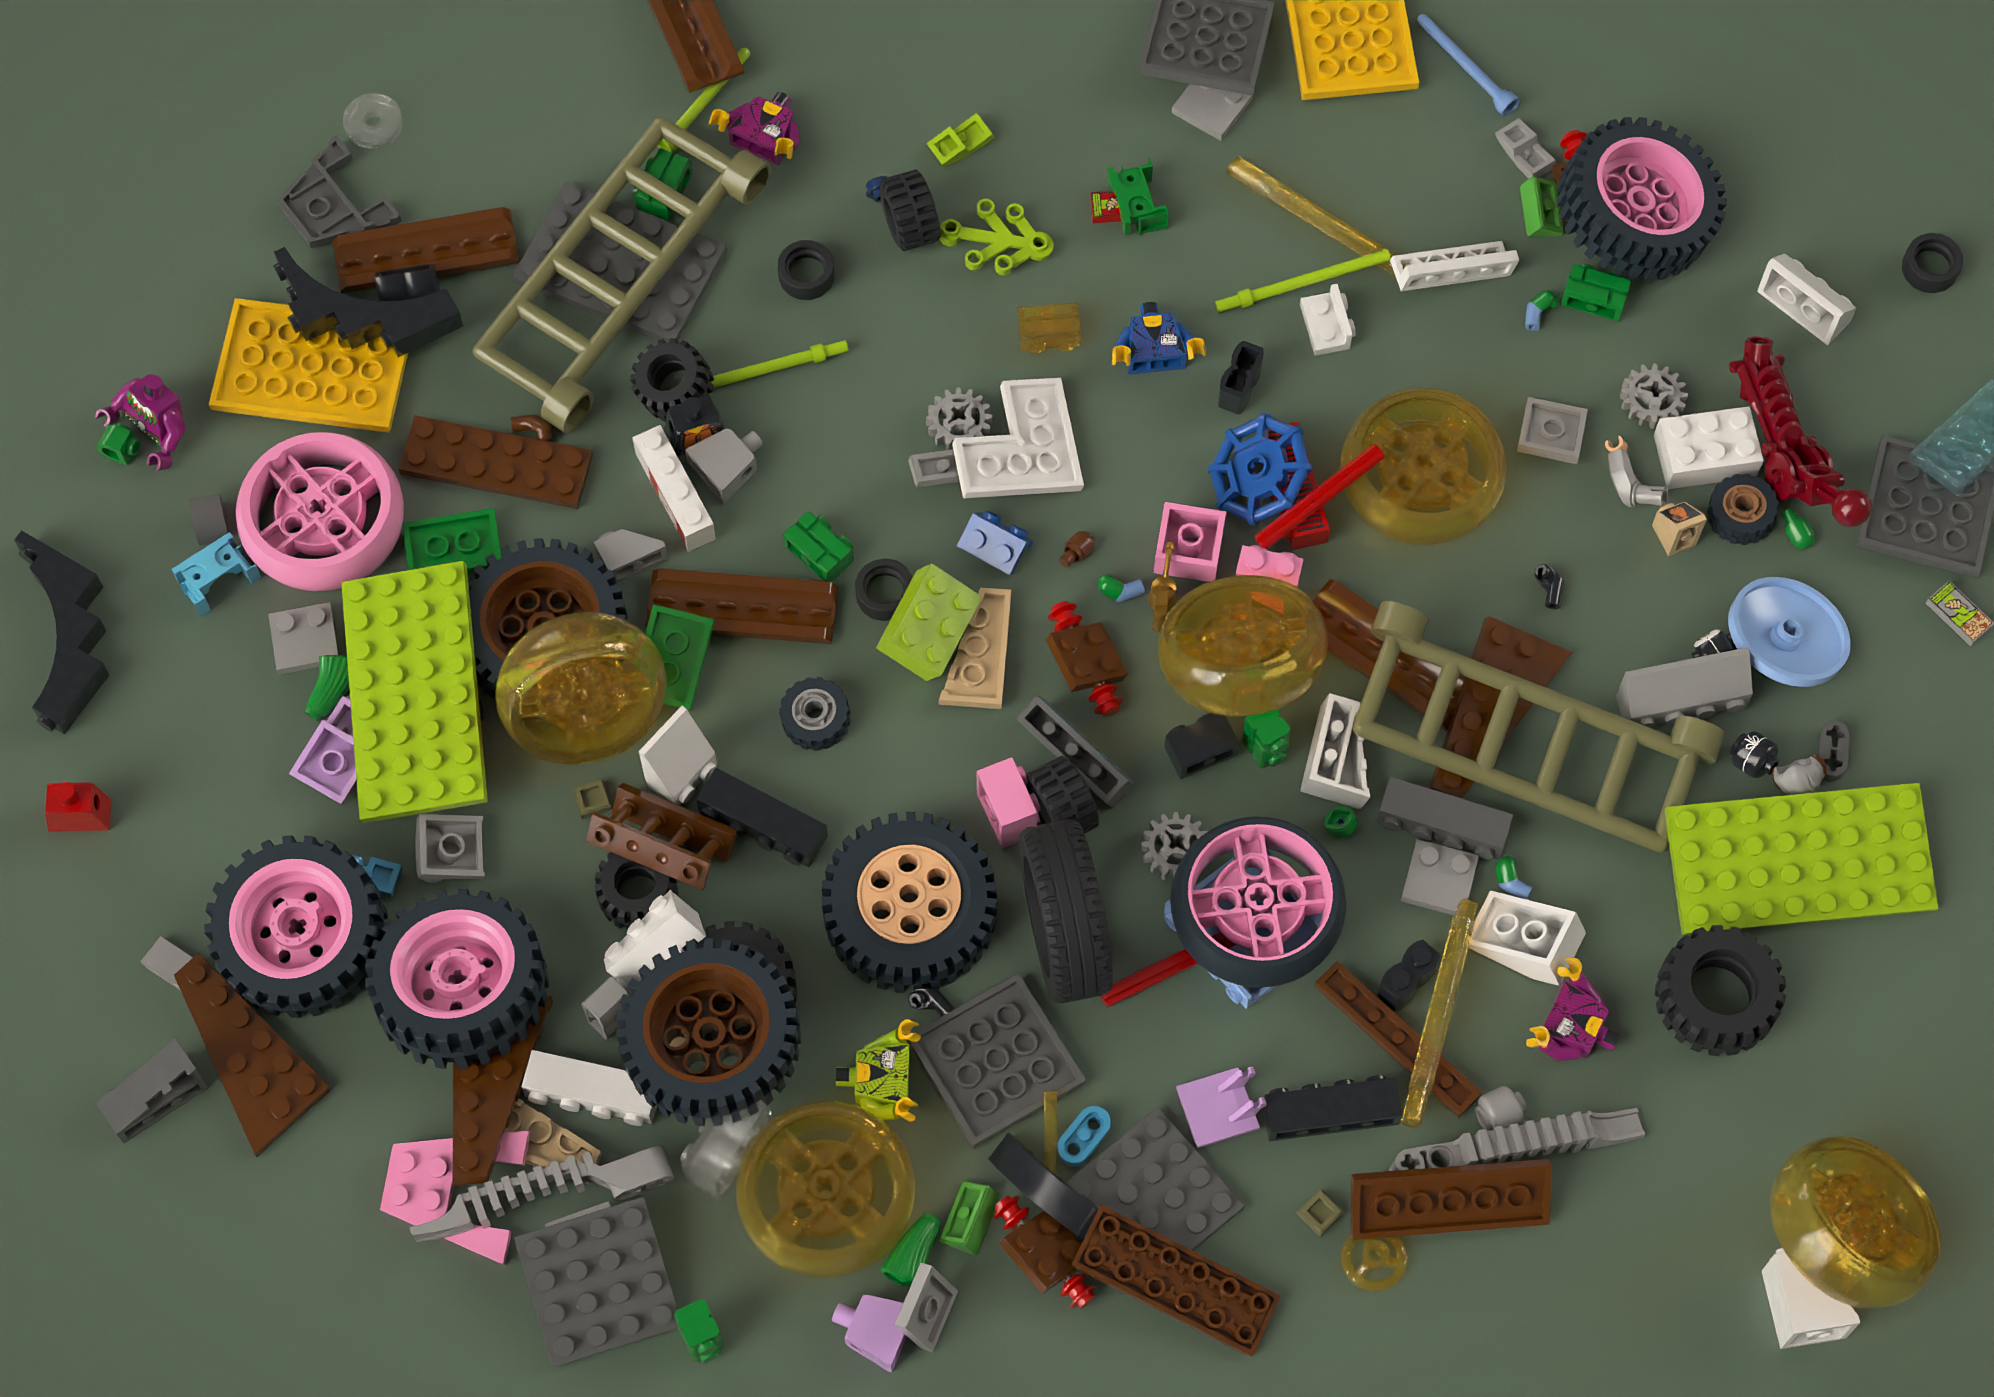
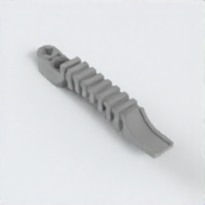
M1637 1107L1610 1113L1587 1111L1581 1114V1111L1573 1112L1571 1116L1567 1117L1563 1114L1557 1115L1555 1119L1551 1120L1547 1117L1541 1118L1539 1122L1535 1123L1534 1120L1526 1121L1524 1125H1518V1123L1510 1124L1508 1128L1498 1126L1494 1127L1492 1131L1482 1129L1478 1130L1473 1136H1471L1470 1132L1463 1133L1459 1139L1452 1142L1405 1149L1396 1156L1388 1171L1437 1168L1431 1159L1439 1161L1443 1167L1490 1164L1493 1159H1495L1496 1163H1503L1508 1156L1512 1157V1161L1519 1160L1524 1153H1527L1528 1158L1535 1157L1540 1150H1542L1543 1155H1549L1555 1148H1557V1154L1565 1153L1570 1147L1572 1154L1580 1152L1587 1141L1589 1142L1586 1146L1587 1150L1644 1138L1646 1134L1642 1129Z
M654 1146L602 1166L594 1164L589 1151L582 1154L585 1163L576 1160L571 1155L565 1158L566 1162L558 1164V1161L555 1160L549 1163L550 1167L543 1169L539 1165L534 1167V1172L526 1174L525 1170L518 1172V1177L510 1179L509 1175L502 1177V1182L494 1184L491 1180L484 1183L485 1187L478 1189L476 1185L468 1188L469 1192L457 1195L454 1205L445 1215L436 1220L409 1228L416 1242L441 1239L473 1230L474 1226L467 1208L474 1206L479 1222H481L483 1229L490 1227L491 1224L484 1203L491 1201L493 1210L498 1218L505 1215L500 1198L507 1196L513 1209L520 1206L516 1193L523 1191L529 1202L535 1199L532 1188L539 1186L545 1197L552 1194L548 1183L556 1181L560 1194L568 1192L565 1180L572 1178L578 1193L586 1191L584 1184L592 1181L610 1189L614 1200L621 1201L661 1187L674 1179V1175L663 1146Z

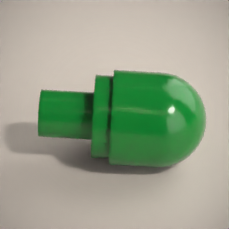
M1793 508L1784 511L1782 516L1788 524L1785 526V533L1792 545L1798 549L1811 547L1815 541V533L1809 522L1804 517L1798 518Z

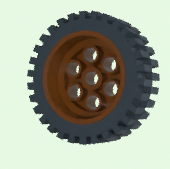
M543 538L534 539L535 547L527 548L525 540L517 542L519 550L511 553L507 545L500 549L502 558L499 560L496 559L493 553L485 558L488 566L486 570L478 564L473 570L476 581L468 578L477 685L480 688L484 685L486 694L491 698L498 695L500 703L507 707L511 700H513L516 710L524 712L527 703L531 704L533 713H542V706L544 704H549L550 711L553 713L560 711L558 704L560 702L566 701L568 709L576 707L575 697L579 695L582 696L584 702H587L593 698L591 693L593 686L599 692L606 687L604 676L613 680L617 674L615 664L622 666L625 659L623 650L627 651L628 616L619 583L616 584L614 574L611 570L606 571L605 563L599 557L594 561L591 551L584 548L579 555L577 544L568 542L566 550H564L559 539H551V546L545 547ZM527 603L536 604L532 609L522 608ZM557 603H567V606L562 609L553 608ZM573 627L582 628V630L576 634H571L568 632ZM510 628H519V631L515 634L506 633ZM540 628H551L546 634L537 633ZM526 652L534 653L529 659L520 658ZM556 652L566 653L560 659L552 658V655Z
M704 938V948H697L695 940L686 941L688 951L680 953L676 944L668 948L670 958L664 960L661 954L658 953L652 957L655 968L650 970L644 964L638 970L641 981L638 982L632 978L627 985L631 996L622 995L620 1004L623 1012L617 1011L616 1017L619 1029H616L619 1052L635 1089L640 1096L644 1094L646 1102L654 1108L658 1105L661 1114L669 1118L671 1113L674 1112L677 1121L685 1124L690 1116L693 1118L695 1126H705V1118H711L714 1126L723 1125L722 1116L730 1115L732 1122L735 1123L742 1120L739 1113L741 1110L747 1108L750 1116L759 1112L756 1104L758 1101L762 1100L768 1106L773 1101L771 1091L775 1089L781 1093L786 1087L784 1075L791 1078L795 1069L792 1060L798 1061L800 1054L798 1044H801L800 1022L792 992L789 991L788 983L784 976H779L778 968L772 962L767 965L765 956L758 951L752 957L749 946L740 943L738 950L735 951L732 941L723 939L721 948H716L713 938ZM721 1003L731 1004L727 1011L719 1012L715 1010ZM689 1008L698 1009L697 1014L693 1017L683 1016V1013ZM747 1026L751 1028L747 1035L739 1036L735 1034L740 1027ZM709 1032L718 1033V1037L713 1041L703 1040L704 1035ZM682 1037L686 1039L679 1047L670 1046L671 1041L675 1038ZM729 1056L739 1058L734 1065L727 1066L723 1064L724 1059ZM697 1061L706 1063L705 1067L699 1071L690 1070L691 1065Z

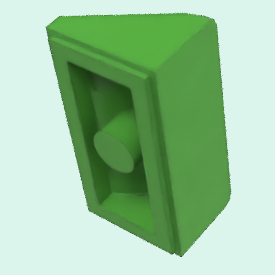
M1532 176L1520 186L1528 237L1562 236L1564 234L1563 223L1559 216L1561 210L1560 206H1557L1556 201L1558 197V192H1556L1557 184L1554 181Z
M962 1181L939 1242L969 1254L977 1255L994 1215V1207L1000 1200V1195L988 1185Z

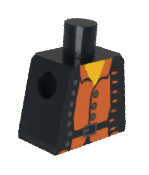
M710 396L690 397L683 403L667 409L664 433L677 457L685 455V450L725 429L720 414Z

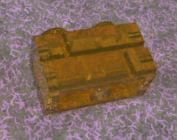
M1077 302L1017 307L1020 351L1027 350L1029 353L1036 354L1048 348L1069 351L1074 349L1075 346H1081V327Z

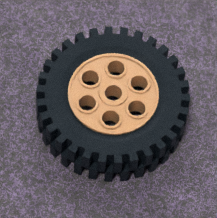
M897 812L888 814L889 823L882 825L880 817L871 820V830L867 831L863 824L856 828L855 840L848 835L842 841L843 851L836 848L832 854L833 865L827 864L825 870L826 880L822 881L823 897H821L828 940L831 947L835 946L836 955L842 962L846 959L849 971L855 974L859 970L861 980L868 984L872 978L876 979L877 988L886 990L888 983L894 984L896 993H904V985H913L914 991L915 989H922V984L929 983L930 988L939 989L941 979L945 978L949 985L956 981L957 971L960 970L963 975L971 970V960L978 963L982 957V948L987 949L991 942V932L994 933L997 916L996 881L994 882L992 865L988 866V856L984 850L978 852V842L972 836L966 840L965 830L959 825L954 831H951L950 820L943 817L939 825L934 824L933 814L924 813L923 822L916 821L915 812H906L907 821H898ZM905 863H912L916 866V869L911 872H904L900 867ZM933 877H941L945 882L940 886H933L929 883V880ZM878 879H884L889 882L885 888H876L872 884ZM907 893L915 894L918 897L911 903L904 902L901 899ZM936 907L946 910V913L941 917H935L929 912ZM881 909L887 910L890 913L885 919H878L873 914ZM907 924H915L919 927L914 933H906L902 930Z

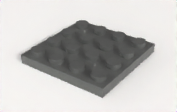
M1156 0L1138 66V74L1253 96L1275 3L1263 0Z
M1882 435L1867 493L1871 500L1872 512L1868 520L1860 525L1855 547L1978 578L1981 572L1994 511V464Z
M1019 973L915 1031L914 1033L921 1035L918 1042L907 1040L973 1149L1086 1084V1079Z
M1158 1107L1066 1181L1077 1193L1086 1196L1097 1207L1102 1204L1192 1251L1221 1229L1245 1207Z
M644 1196L514 1237L552 1368L678 1328L674 1317L678 1309Z

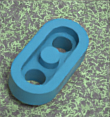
M1099 1106L1085 1108L1061 1136L1058 1142L1057 1153L1064 1164L1072 1167L1084 1164L1110 1131L1111 1119L1105 1109ZM1096 1121L1100 1124V1127L1097 1130H1092L1088 1127V1123ZM1076 1146L1080 1149V1152L1077 1155H1071L1068 1152V1148Z

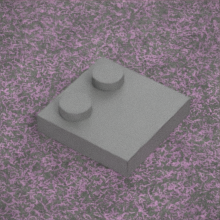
M1189 84L1173 105L1172 113L1222 141L1252 101L1253 96Z
M1528 397L1517 452L1577 464L1588 409Z
M330 602L268 614L278 675L319 667V656L339 655L333 610Z
M1416 839L1401 902L1463 918L1479 855Z
M920 1263L894 1325L919 1348L933 1352L958 1290L933 1266Z

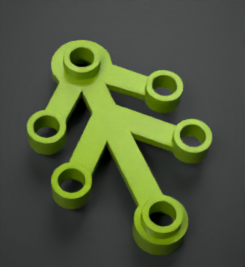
M986 198L981 199L977 203V215L985 219L994 232L962 227L954 219L945 220L940 225L939 239L946 246H955L962 239L991 244L981 251L970 250L967 252L965 264L968 269L973 271L979 270L985 262L1009 248L1020 249L1010 257L1008 255H1000L995 259V271L999 275L1005 276L1010 274L1013 268L1030 258L1035 261L1045 260L1052 254L1054 248L1052 238L1044 232H1035L1024 217L1023 207L1016 203L1010 204L1007 207L1006 219L1009 223L1015 224L1024 237L1012 235L995 213L993 201ZM987 206L990 210L982 211L981 208ZM1013 211L1020 213L1018 216L1010 215ZM948 228L956 229L953 232L946 231ZM1042 243L1044 245L1041 247H1036L1034 244ZM971 258L979 259L976 263H972L969 260ZM1007 263L1009 266L1006 268H1002L999 266V264Z

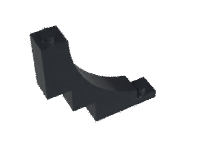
M21 530L14 541L20 550L19 555L31 564L29 569L48 595L55 617L57 633L53 666L45 687L32 706V709L38 717L37 723L50 732L56 729L65 735L109 677L104 664L89 655L106 632L100 618L87 611V608L103 589V585L96 573Z

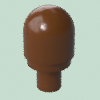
M1087 531L1076 532L1066 542L1064 547L1065 553L1059 559L1060 564L1068 568L1073 562L1083 561L1094 549V537Z

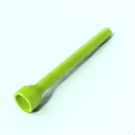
M741 48L737 52L742 65L750 56V51L747 48ZM729 79L708 86L675 124L686 130ZM665 138L657 145L659 148L673 153L678 148V146Z

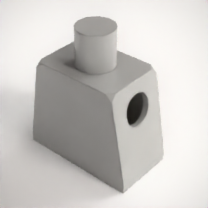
M724 429L686 449L687 463L724 504L756 472L757 464L753 453L763 446V442L754 431L739 439L731 429Z

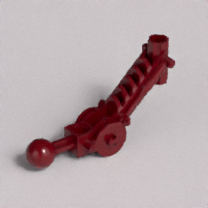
M1760 336L1748 337L1745 340L1743 360L1731 361L1729 363V370L1731 373H1738L1741 381L1739 398L1749 402L1750 407L1758 417L1767 443L1762 444L1761 453L1767 457L1765 480L1771 485L1770 488L1776 492V499L1784 501L1798 498L1810 507L1831 504L1832 515L1839 524L1847 527L1862 525L1868 520L1872 512L1871 500L1861 489H1839L1838 487L1844 485L1845 479L1842 474L1834 470L1828 451L1824 447L1817 445L1815 436H1805L1794 408L1793 395L1781 367L1785 361L1782 354H1773V340Z

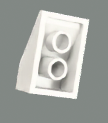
M683 706L672 715L639 751L647 787L660 798L676 805L686 804L690 801L696 792L695 788L702 780L707 781L715 768H717L715 751L688 710Z
M1490 890L1464 941V945L1531 979L1560 986L1564 977L1558 975L1557 969L1558 967L1569 969V964L1565 961V958H1574L1586 932L1577 913L1574 911Z

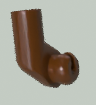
M538 415L511 417L513 432L533 430L536 431L538 440L548 441L553 438L551 429L554 428L552 424L542 419V417Z

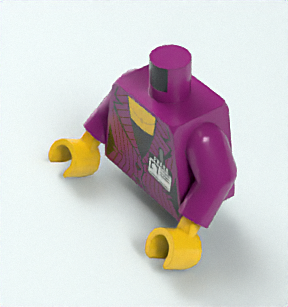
M776 92L771 101L758 96L754 97L750 103H745L729 112L721 109L712 111L709 125H719L718 130L720 132H724L729 127L730 145L741 150H747L780 166L784 154H787L788 159H792V153L800 146L799 127L794 122L793 112L787 109L791 103V98L783 92Z
M1565 958V961L1569 964V970L1566 967H1558L1557 973L1561 977H1569V982L1564 981L1544 1026L1529 1029L1536 1035V1038L1527 1039L1526 1045L1531 1048L1538 1046L1542 1052L1555 1061L1578 1060L1581 1057L1587 1058L1594 1043L1613 1051L1620 1033L1603 1026L1609 1009L1605 1006L1604 1000L1592 983L1581 972L1582 964L1577 958Z

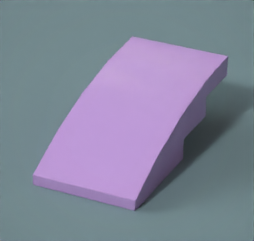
M350 693L347 698L342 696L327 722L321 721L289 772L291 776L341 805H344L357 789Z

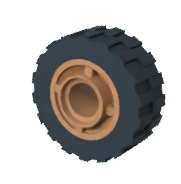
M1735 474L1730 478H1724L1720 484L1718 483L1715 486L1707 509V514H1709L1708 522L1709 524L1711 523L1712 530L1715 533L1717 532L1720 538L1726 539L1732 544L1747 545L1748 543L1754 544L1759 542L1760 539L1767 537L1769 531L1771 532L1774 527L1779 507L1776 492L1770 488L1771 485L1767 482H1763L1757 476L1752 477L1750 474ZM1738 507L1746 508L1748 511H1740Z

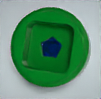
M1338 806L1326 814L1324 825L1332 837L1344 838L1355 831L1358 820L1351 808Z

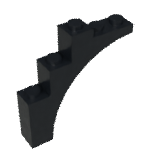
M285 247L274 251L277 264L273 265L275 272L281 282L286 280L290 286L286 288V291L292 301L288 303L292 315L287 318L295 334L301 332L305 341L335 328L341 341L347 340L351 349L381 336L386 348H393L397 357H400L463 327L460 312L447 289L424 297L403 301H371L353 298L331 290L314 280L296 264Z

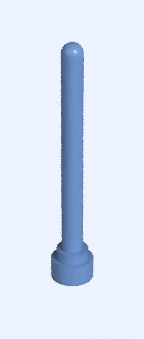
M1426 14L1418 16V24L1494 98L1495 109L1503 117L1508 116L1518 107L1520 99L1512 91L1501 90Z

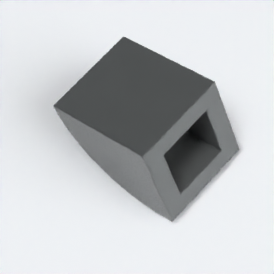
M220 494L188 499L199 546L213 543L229 533L226 510Z

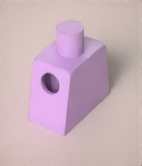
M863 1295L857 1309L839 1302L834 1311L832 1322L848 1328L845 1335V1344L891 1373L893 1372L907 1338L894 1325L903 1303L870 1295Z

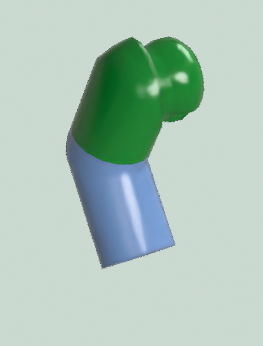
M1541 291L1528 302L1525 328L1527 330L1536 331L1540 329L1541 312L1545 309L1552 310L1557 307L1559 302L1557 295L1553 294L1552 291Z
M1105 574L1098 580L1100 592L1115 602H1123L1145 593L1140 579L1123 584L1111 575Z
M1502 857L1497 862L1495 868L1500 888L1518 898L1527 900L1533 887L1518 880L1517 862L1513 857Z

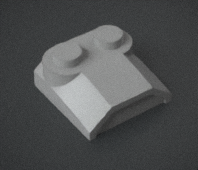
M419 814L415 835L416 871L418 878L432 884L439 883L443 879H483L485 877L482 850L483 816Z

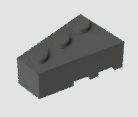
M174 1038L117 1087L106 1092L102 1099L97 1102V1105L121 1141L126 1143L208 1089V1086L176 1038Z

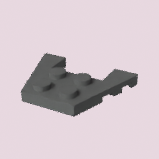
M337 135L328 142L329 146L322 154L318 153L312 160L313 164L305 174H300L277 200L279 208L310 248L332 243L333 239L338 235L388 227L402 222L399 213L386 197L359 213L330 177V173L353 160L350 151Z

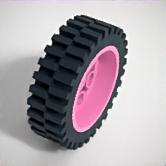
M1623 117L1620 123H1618L1617 119H1613L1606 126L1601 124L1596 127L1594 132L1591 131L1565 166L1559 179L1561 180L1557 185L1556 191L1560 193L1556 199L1557 206L1563 207L1559 212L1561 221L1569 220L1564 227L1567 234L1569 235L1574 232L1577 234L1573 243L1578 248L1583 244L1588 247L1584 255L1589 259L1595 254L1601 258L1597 264L1605 269L1608 263L1614 265L1612 273L1620 276L1624 270H1628V278L1634 280L1641 273H1643L1644 281H1652L1656 274L1659 280L1667 279L1670 273L1674 277L1680 274L1683 269L1687 270L1698 259L1721 228V222L1726 214L1723 209L1727 206V198H1722L1726 191L1724 184H1716L1721 178L1719 170L1710 171L1711 166L1714 164L1710 156L1702 159L1700 155L1704 149L1699 144L1692 148L1688 144L1692 138L1687 134H1684L1680 139L1675 136L1677 128L1670 125L1667 131L1662 130L1661 121L1654 120L1651 126H1647V118L1639 117L1633 124L1631 117Z

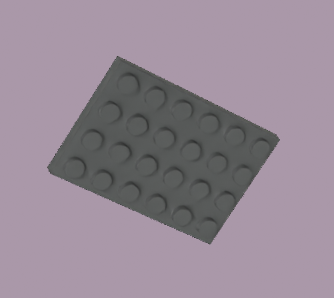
M565 181L512 275L514 283L521 286L525 283L596 193ZM614 200L604 212L660 248L666 244L679 227L676 224ZM594 227L590 229L568 257L625 294L650 264L644 258ZM697 233L624 327L657 340L664 339L667 343H669L670 338H677L679 340L727 251L726 244ZM558 272L555 273L540 292L604 319H607L614 310V307Z

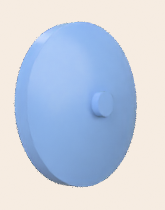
M1783 577L1757 579L1747 584L1731 604L1728 626L1736 648L1748 647L1750 664L1760 673L1777 682L1797 687L1820 685L1831 680L1848 659L1851 646L1850 634L1842 615L1824 595L1802 582Z

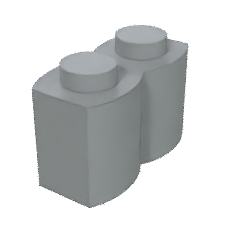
M609 977L581 1004L585 1011L586 1020L604 1039H608L619 1028L616 1017L617 1011L623 1012L620 1004L622 995L631 996L628 984L621 978L616 981L613 977Z

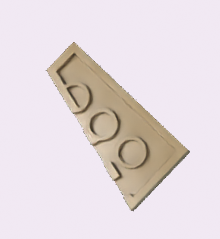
M980 588L978 594L982 598L966 627L963 638H961L953 665H951L947 682L939 698V705L1002 709L1011 590Z
M518 1098V1101H515L509 1126L505 1128L504 1133L520 1131L531 1133L525 1159L526 1164L535 1167L541 1165L543 1169L550 1167L549 1163L555 1160L558 1161V1164L566 1162L565 1158L571 1155L576 1160L585 1163L582 1154L590 1151L594 1164L598 1165L602 1156L600 1150L569 1130L557 1125L546 1115L526 1105L521 1099Z

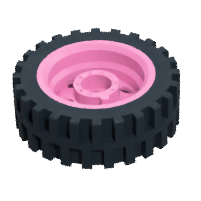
M292 835L282 836L283 844L274 845L271 840L261 843L263 850L252 854L248 849L241 854L244 861L237 868L230 864L224 870L229 877L224 884L216 882L212 889L217 895L215 903L207 902L205 912L211 917V923L204 924V934L211 941V944L207 945L209 955L217 963L215 967L239 995H242L250 1004L257 1008L262 1006L270 1014L279 1016L280 1011L286 1012L291 1018H301V1011H309L313 1016L323 1014V1006L331 1004L337 1009L344 1005L341 998L351 992L356 997L362 991L358 984L364 977L369 978L365 969L366 960L374 959L370 947L373 940L381 941L383 939L380 929L384 926V919L388 918L387 908L381 901L383 897L363 866L346 850L344 852L340 851L335 843L328 840L325 841L324 845L320 844L313 836L305 835L303 842H297ZM315 893L317 895L316 900L311 903L307 902L306 895ZM284 899V902L280 903L276 908L273 907L276 900ZM336 918V924L334 926H326L330 921ZM303 927L306 931L299 935L296 931L298 928ZM264 928H268L271 931L270 936L265 939L261 938V931ZM316 945L319 948H323V954L320 957L313 956V946ZM287 955H291L287 963L280 962Z
M458 889V895L447 896L446 890L436 892V899L426 902L424 897L414 900L415 908L407 912L403 907L396 912L398 920L393 925L388 922L384 924L380 929L383 939L381 941L373 940L370 947L374 959L366 960L365 969L369 978H366L365 982L370 1001L386 1037L390 1042L395 1041L397 1049L401 1053L407 1055L411 1050L416 1062L425 1064L427 1059H432L436 1068L446 1069L447 1062H455L458 1069L468 1068V1061L479 1059L481 1065L491 1062L489 1055L498 1051L504 1056L511 1051L509 1045L511 1042L517 1039L522 1043L528 1037L526 1027L529 1023L536 1026L541 1018L537 1007H546L548 997L545 988L549 987V977L536 932L531 923L527 924L525 915L519 908L512 912L508 900L500 897L497 902H494L490 892L480 890L478 896L470 895L468 889ZM493 962V966L488 968L489 964ZM433 963L431 966V970L427 971L426 967L429 964Z

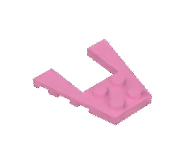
M528 1131L504 1133L496 1162L525 1166L531 1133ZM453 1138L393 1144L380 1210L415 1226L436 1220L445 1215L450 1210L454 1190L452 1180ZM473 1225V1230L444 1238L506 1265L512 1232L491 1227L483 1229L482 1226Z

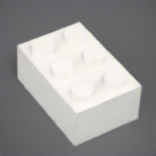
M1750 406L1661 418L1654 433L1667 489L1722 482L1724 478H1730L1735 474H1750V476L1756 477L1764 461Z

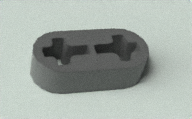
M1839 721L1826 723L1818 736L1817 754L1826 764L1830 756H1834V766L1837 767L1832 772L1829 771V766L1826 765L1827 773L1823 780L1828 782L1839 780L1846 771L1848 764L1850 733L1847 726ZM1831 731L1836 732V737L1839 738L1835 747L1831 746L1832 737L1829 736Z

